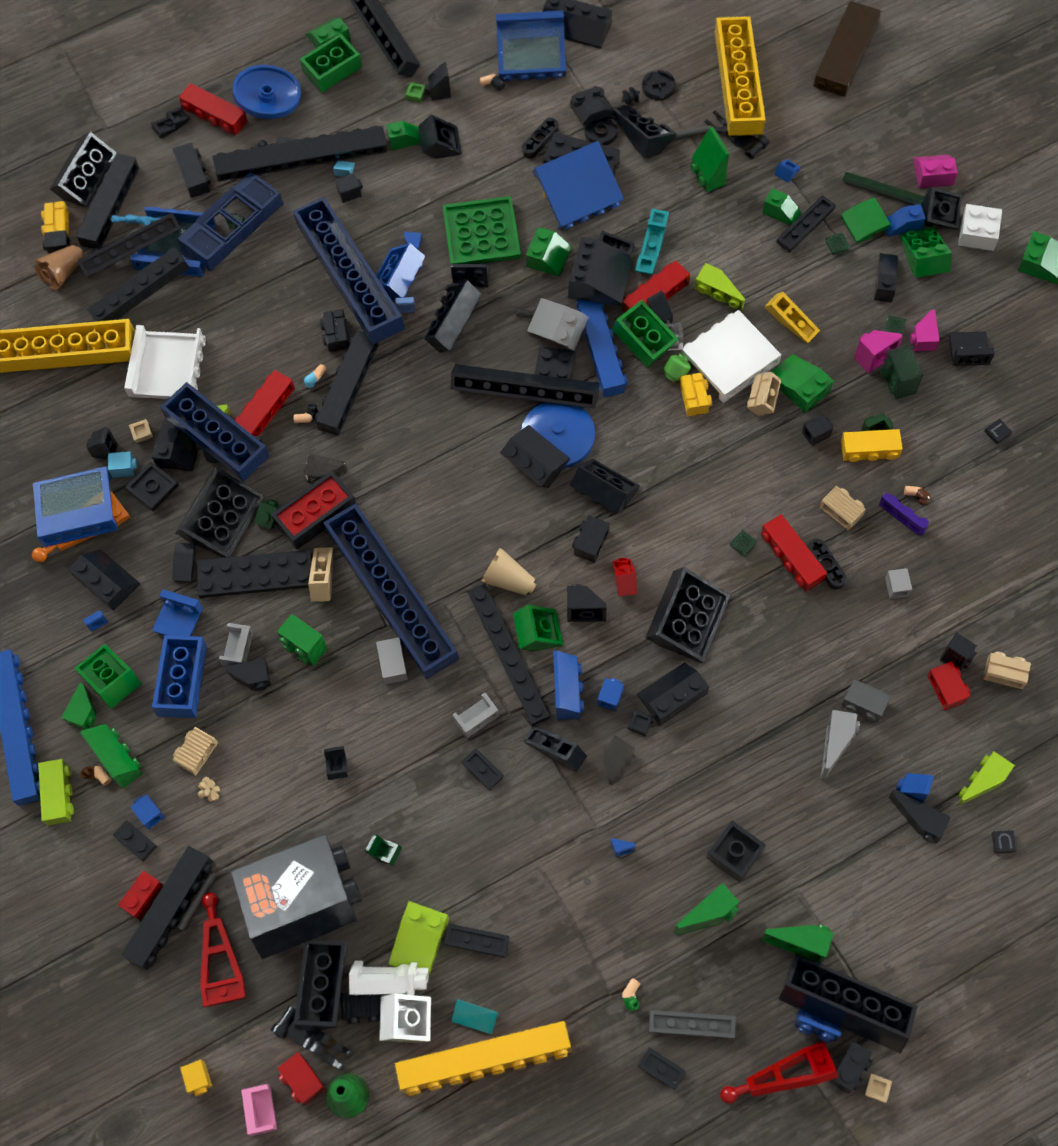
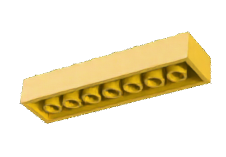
M750 17L717 18L715 39L728 136L763 134L765 113Z
M130 319L0 330V373L130 361L135 330Z
M565 1021L397 1062L395 1067L400 1090L404 1094H408V1096L421 1094L422 1089L428 1088L429 1091L441 1089L442 1084L449 1083L451 1086L463 1083V1079L466 1078L478 1080L484 1078L486 1073L491 1072L492 1075L505 1073L506 1068L513 1067V1070L525 1068L526 1063L534 1062V1065L547 1062L546 1058L554 1056L556 1060L568 1057V1053L571 1052V1046Z

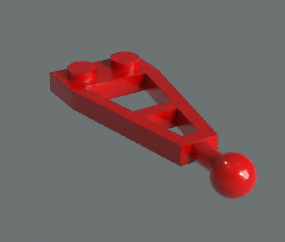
M212 892L206 893L202 898V904L207 908L209 921H204L200 983L203 1007L205 1008L246 999L242 972L221 918L217 919L215 907L218 905V896ZM218 927L223 944L210 947L211 928ZM227 952L235 978L208 984L210 956Z
M822 1041L805 1047L746 1078L747 1084L735 1088L732 1086L723 1087L720 1097L723 1102L731 1104L736 1101L737 1096L751 1092L753 1097L817 1085L837 1078L838 1074L826 1044ZM808 1059L814 1074L783 1080L781 1072ZM773 1076L776 1077L777 1081L760 1084Z

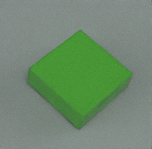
M410 82L405 98L422 103L426 93V86Z

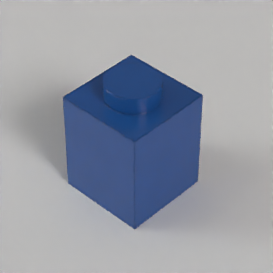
M605 678L598 697L597 706L616 712L624 691V684L615 678Z
M147 794L137 798L130 807L148 830L165 818Z

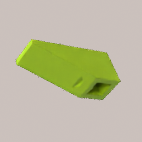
M705 263L696 278L695 289L702 294L713 297L717 301L729 304L732 308L743 311L745 298L722 270Z
M994 751L990 756L985 755L979 764L982 766L979 772L975 770L971 775L969 781L972 783L968 788L963 787L958 795L961 799L957 804L960 806L1000 787L1015 765Z

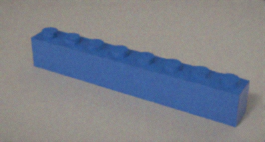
M9 649L0 652V732L12 801L18 806L40 800L38 763L35 762L37 750L31 740L34 734L32 727L28 723L30 713L28 708L25 707L27 696L25 691L22 690L21 685L24 683V679L18 666H21L18 655H15Z

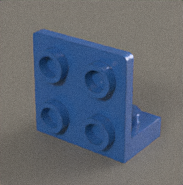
M162 589L160 598L164 604L153 627V631L169 636H191L203 610L200 602L197 599Z
M799 1009L794 1026L798 1027V1031L810 1035V1033L819 1036V1040L826 1043L835 1042L841 1036L839 1026Z

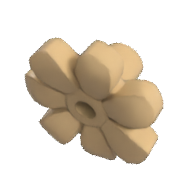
M208 777L203 778L202 782L199 783L201 791L198 792V796L201 799L207 796L210 802L218 800L219 786H215V782Z

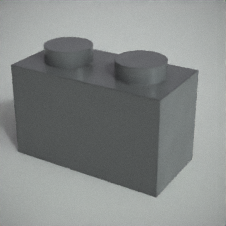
M853 679L842 706L849 712H857L864 715V718L869 721L879 722L891 695Z

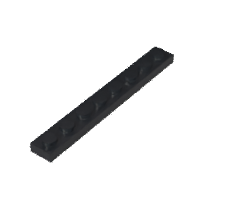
M484 583L468 590V595L531 725L534 726L549 719L550 715L486 584Z

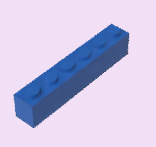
M576 299L577 310L589 317L584 327V334L603 398L625 393V386L628 385L625 374L622 375V362L616 356L618 349L617 345L612 342V329H608L607 326L609 324L607 313L604 314L602 310L604 309V303Z

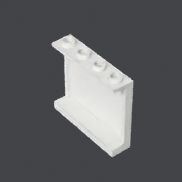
M739 310L727 315L725 320L714 324L711 330L701 333L695 341L687 343L682 349V355L686 356L719 392V399L722 403H725L752 384L755 375L767 373L777 366L781 358V354Z
M136 325L124 387L128 396L169 399L186 382L197 390L196 380L200 377L199 363L203 360L202 346H205L206 338L203 336L201 329L197 328V334L150 332L145 330L144 325Z

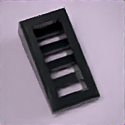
M601 231L598 237L599 240L606 242L608 245L612 243L613 246L611 247L629 257L631 256L634 242Z

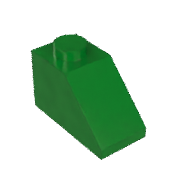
M404 121L386 124L391 151L421 144L418 126Z
M774 188L771 189L764 201L763 214L790 226L802 214V211L789 195Z
M79 683L61 718L67 724L85 730L95 724L97 714L89 690L84 684Z

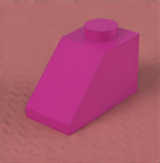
M931 310L915 326L913 334H910V344L914 346V352L936 351L940 341L935 310Z

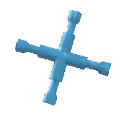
M128 214L125 217L112 215L111 219L113 223L123 221L125 223L149 225L162 217L151 218L149 216Z

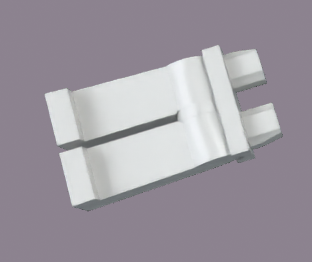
M354 961L349 973L350 995L403 994L406 992L407 995H414L415 990H426L429 980L428 968H417V962H411L410 965L401 964L398 967H363V961Z

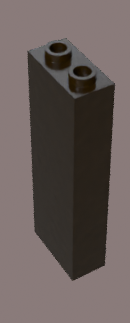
M853 1L849 2L815 75L813 87L832 92L836 95L846 96L878 26L882 10Z

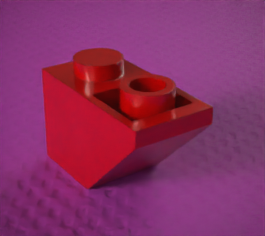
M618 558L616 561H612L618 597L638 594L636 572L631 559Z

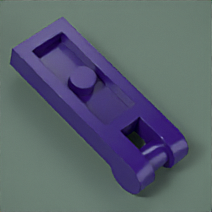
M888 492L882 496L879 505L916 535L921 536L925 533L929 525V521L926 518H919L911 508L905 507L900 503L896 496L890 495Z

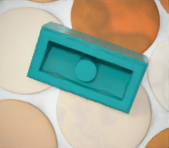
M457 999L451 1022L492 1035L498 1012Z

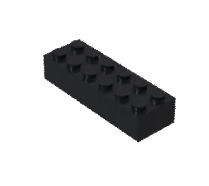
M797 953L789 968L778 999L900 1054L909 1040L918 1006Z

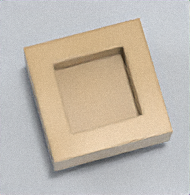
M147 419L129 425L135 443L153 438Z
M870 1074L864 1096L887 1103L892 1081Z

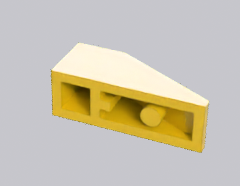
M784 292L776 294L764 306L777 321L806 343H809L820 331Z

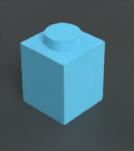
M131 451L108 453V471L113 478L135 476L138 462L133 457Z

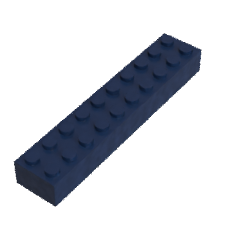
M325 197L294 210L293 214L298 228L372 345L405 330L402 315Z
M355 503L323 522L326 532L396 636L400 638V642L427 680L459 660L458 651L358 505Z

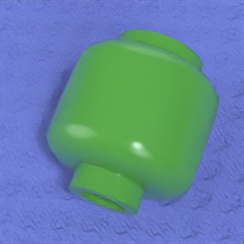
M679 354V356L672 355L663 368L665 376L673 382L680 381V377L687 375L691 369L688 363L689 359L682 354Z

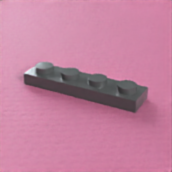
M650 1010L649 1033L735 1039L736 1016Z

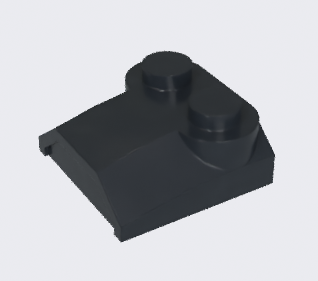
M598 86L577 92L570 101L572 110L583 126L607 116L615 115L614 110L605 97L604 89Z
M930 187L924 197L922 208L925 216L924 224L929 227L935 225L958 230L963 195Z

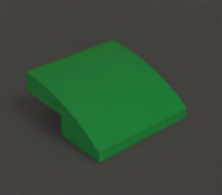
M875 197L857 204L841 214V218L856 244L871 239L873 234L887 230L891 225Z

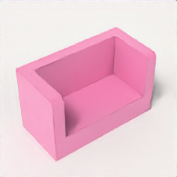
M266 1084L241 1090L248 1135L254 1136L276 1131L277 1126L271 1086Z

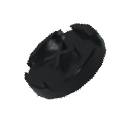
M651 71L642 80V91L649 99L662 101L671 97L675 91L674 77L667 71Z

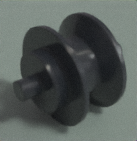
M629 87V92L624 90L622 102L629 106L633 105V101L638 103L640 91L633 87Z

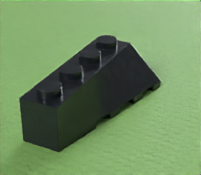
M468 281L446 286L447 294L442 296L440 300L442 306L435 312L437 318L431 322L425 336V340L439 353L450 351L454 347V342L462 333V328L470 319L473 309L479 304L482 294Z

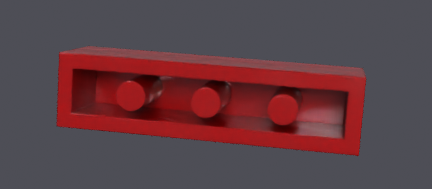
M192 83L179 96L183 110L195 114L200 119L209 121L210 124L222 128L227 133L237 136L248 122L246 113L242 109Z
M676 260L671 264H667L660 273L654 274L647 283L641 284L635 292L625 296L622 301V311L624 313L641 300L647 303V298L660 291H663L666 299L669 300L689 284L690 273Z
M274 370L271 375L266 377L262 387L256 390L252 400L246 403L242 413L234 421L253 436H260L294 391L293 380Z
M782 514L762 526V539L765 543L770 544L774 555L777 558L780 557L785 569L793 574L800 588L803 587L807 592L825 580L826 570Z

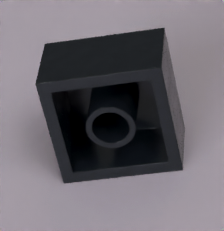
M732 820L709 850L706 858L740 883L764 851L766 844Z

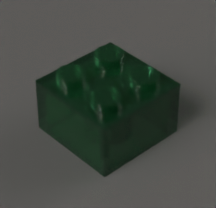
M909 345L887 351L881 368V374L888 382L890 393L894 395L895 399L916 394L923 374Z

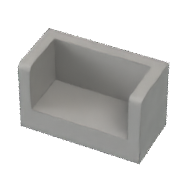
M228 623L229 636L224 656L219 657L222 666L247 662L253 637V631L250 626Z
M400 638L376 642L384 683L390 684L408 680Z
M483 693L482 700L460 715H457L455 712L452 716L466 738H469L498 718L499 710L488 695Z

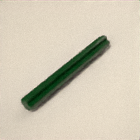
M845 172L843 176V182L915 205L921 204V207H923L925 196L850 172Z

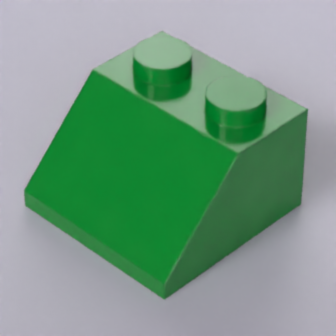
M333 18L306 33V36L316 48L340 33L349 43L351 42L349 28L341 18Z
M538 227L526 254V267L560 277L572 246L556 232Z
M528 604L513 613L521 650L539 651L563 645L556 609Z

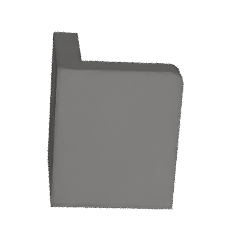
M908 569L888 571L885 580L889 598L909 597L912 586Z

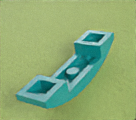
M657 209L651 210L647 232L635 272L653 275L661 250L669 212Z

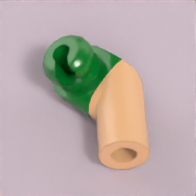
M633 978L622 993L625 1007L630 1011H636L640 1006L635 995L640 983Z

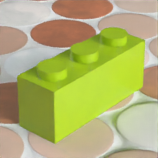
M63 759L38 763L42 821L47 826L72 822L71 815L74 814V807L70 803V796L73 794L72 786L69 784V776H71L70 765Z

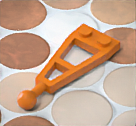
M110 490L113 517L117 526L128 520L130 516ZM103 492L94 497L83 508L102 504L104 502ZM95 536L44 548H36L32 552V558L36 562H44L47 559V554L59 548L60 551H63Z

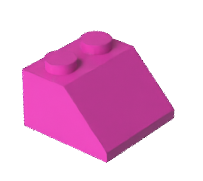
M950 155L913 158L919 188L954 185L958 174L955 158Z
M877 330L869 334L865 333L859 339L855 360L869 374L897 355L903 336L900 333Z

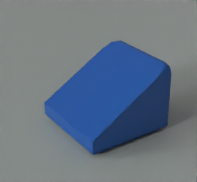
M786 159L779 163L775 175L786 182H790L800 170V166Z
M611 839V846L615 857L635 851L634 843Z

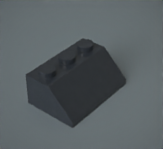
M527 425L511 437L500 452L528 477L544 488L551 486L571 459L530 425Z
M595 459L580 465L570 484L571 487L575 488L576 492L587 495L593 502L602 504L608 511L617 514L625 509L640 485Z
M101 549L81 555L68 568L80 583L113 611L140 585V582Z
M684 662L637 693V697L658 725L661 726L706 696L709 686L697 670Z

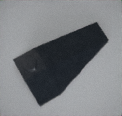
M165 418L152 454L154 463L160 468L193 471L197 456L195 441Z

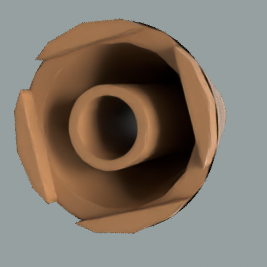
M71 245L34 261L36 263L34 270L44 284L48 283L51 285L50 289L57 290L78 267L77 261L84 258V253L80 247Z

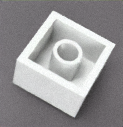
M966 204L961 220L958 246L994 251L999 239L1002 209Z
M403 994L381 996L380 1041L406 1043L430 1041L431 997Z

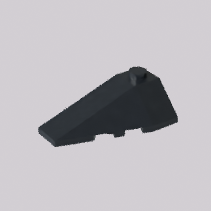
M627 105L612 107L615 113L614 117L630 142L645 158L659 155L676 137L677 133L663 123L659 125L651 117H642L641 112Z

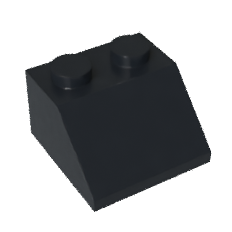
M432 114L418 125L423 154L435 159L462 154L456 125Z
M581 584L567 586L568 622H606L607 604L587 586Z

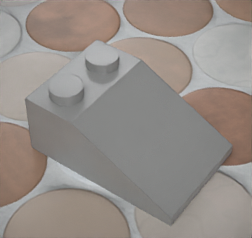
M541 298L527 332L574 351L589 317L570 307Z
M832 710L827 721L821 779L825 780L849 746L851 740L855 739L860 725V721H856L857 714Z

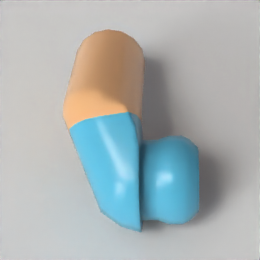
M320 364L313 372L305 376L304 383L307 388H313L315 383L326 372L327 369L323 364Z

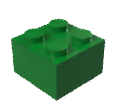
M293 614L289 616L277 631L280 637L279 641L283 644L282 647L290 654L292 652L297 654V658L304 664L309 663L314 666L328 649L322 634Z

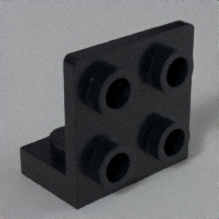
M451 264L453 284L468 281L477 288L489 287V265Z
M985 331L950 333L953 366L990 365L995 353L994 348H988L987 333Z

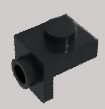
M344 747L324 749L328 780L348 777L347 758Z

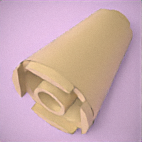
M499 548L481 580L485 584L525 596L527 593L532 594L537 585L534 583L535 578L501 548Z

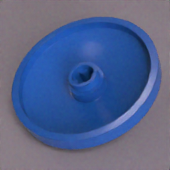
M256 65L243 70L236 76L233 82V98L239 108L249 115L263 119H276L292 113L298 107L301 99V87L298 80L285 69L272 65Z
M544 402L532 409L522 424V429L530 425L571 458L563 469L575 466L589 455L594 445V423L590 415L580 406Z

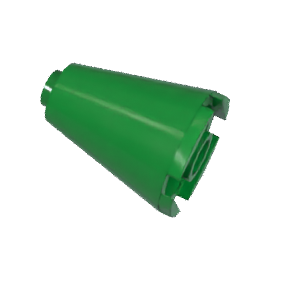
M352 1073L341 1074L333 1079L326 1093L329 1109L335 1115L342 1118H352L363 1112L369 1100L367 1084L360 1076Z

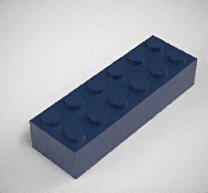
M188 382L160 406L165 418L243 482L270 456L263 443Z

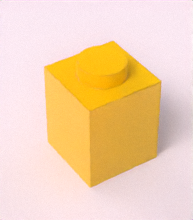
M198 1060L180 1067L187 1093L200 1096L207 1093V1089L212 1087L204 1061Z

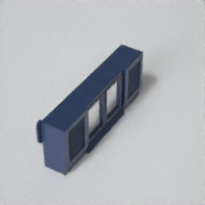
M250 172L236 186L230 188L197 218L191 227L177 238L181 248L180 253L188 260L201 261L205 268L212 271L277 209L284 205L281 193ZM235 198L255 211L243 223L224 210ZM218 214H221L237 226L227 238H224L207 225Z

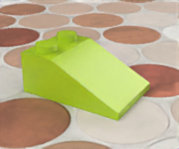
M409 901L400 923L388 965L398 967L401 964L410 965L411 962H417V968H428L430 974L450 920L449 916Z

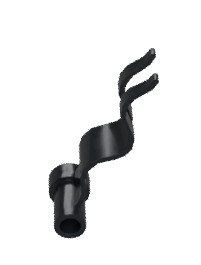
M714 110L712 113L723 125H727L726 119ZM707 119L704 121L708 126L711 125L716 132H723L728 136L727 126L717 127ZM759 134L757 137L753 135L728 136L734 145L747 150L745 154L750 159H753L762 149H765L770 144L769 139L764 134Z
M288 1006L278 1023H274L270 1031L282 1039L288 1036L299 1045L314 1052L329 1064L343 1071L344 1066L334 1059L320 1043L351 1056L354 1052L322 1031L298 1030L294 1025L296 1009Z

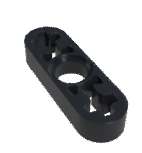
M545 119L523 143L522 153L526 158L535 157L552 139L554 132H558V121L556 119ZM542 135L545 139L539 141L536 137Z
M821 539L812 540L809 543L808 549L821 564L824 560H829L832 563L831 568H824L827 572L826 582L832 589L838 590L843 588L846 582V575L827 545ZM814 546L821 547L820 553L818 550H813ZM834 576L837 579L841 578L840 583H838L837 581H833Z

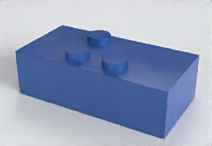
M164 635L152 709L157 717L196 718L207 645L203 637Z

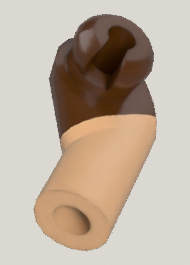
M905 486L904 495L917 496L920 498V504H929L931 497L928 492L921 487Z
M87 766L81 771L83 778L98 779L103 786L108 785L112 780L101 766Z

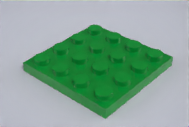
M511 196L442 205L451 264H482L521 258Z

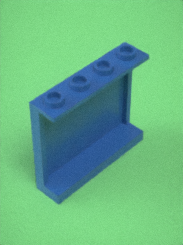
M599 141L540 165L532 171L535 178L538 177L558 221V230L561 228L567 230L573 227V223L577 221L583 223L589 220V216L593 214L599 216L605 213L604 210L609 207L611 210L615 209L624 200Z

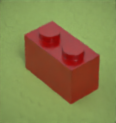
M953 662L933 668L928 673L927 677L944 711L964 704L970 698L969 687L963 683L961 672L957 666L955 667Z
M142 871L118 906L141 921L164 885L145 871Z
M299 1052L277 1068L281 1073L278 1075L284 1086L289 1085L293 1091L290 1094L297 1104L301 1102L303 1105H307L326 1089Z

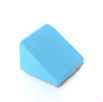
M337 161L333 168L334 175L344 177L353 174L355 163Z

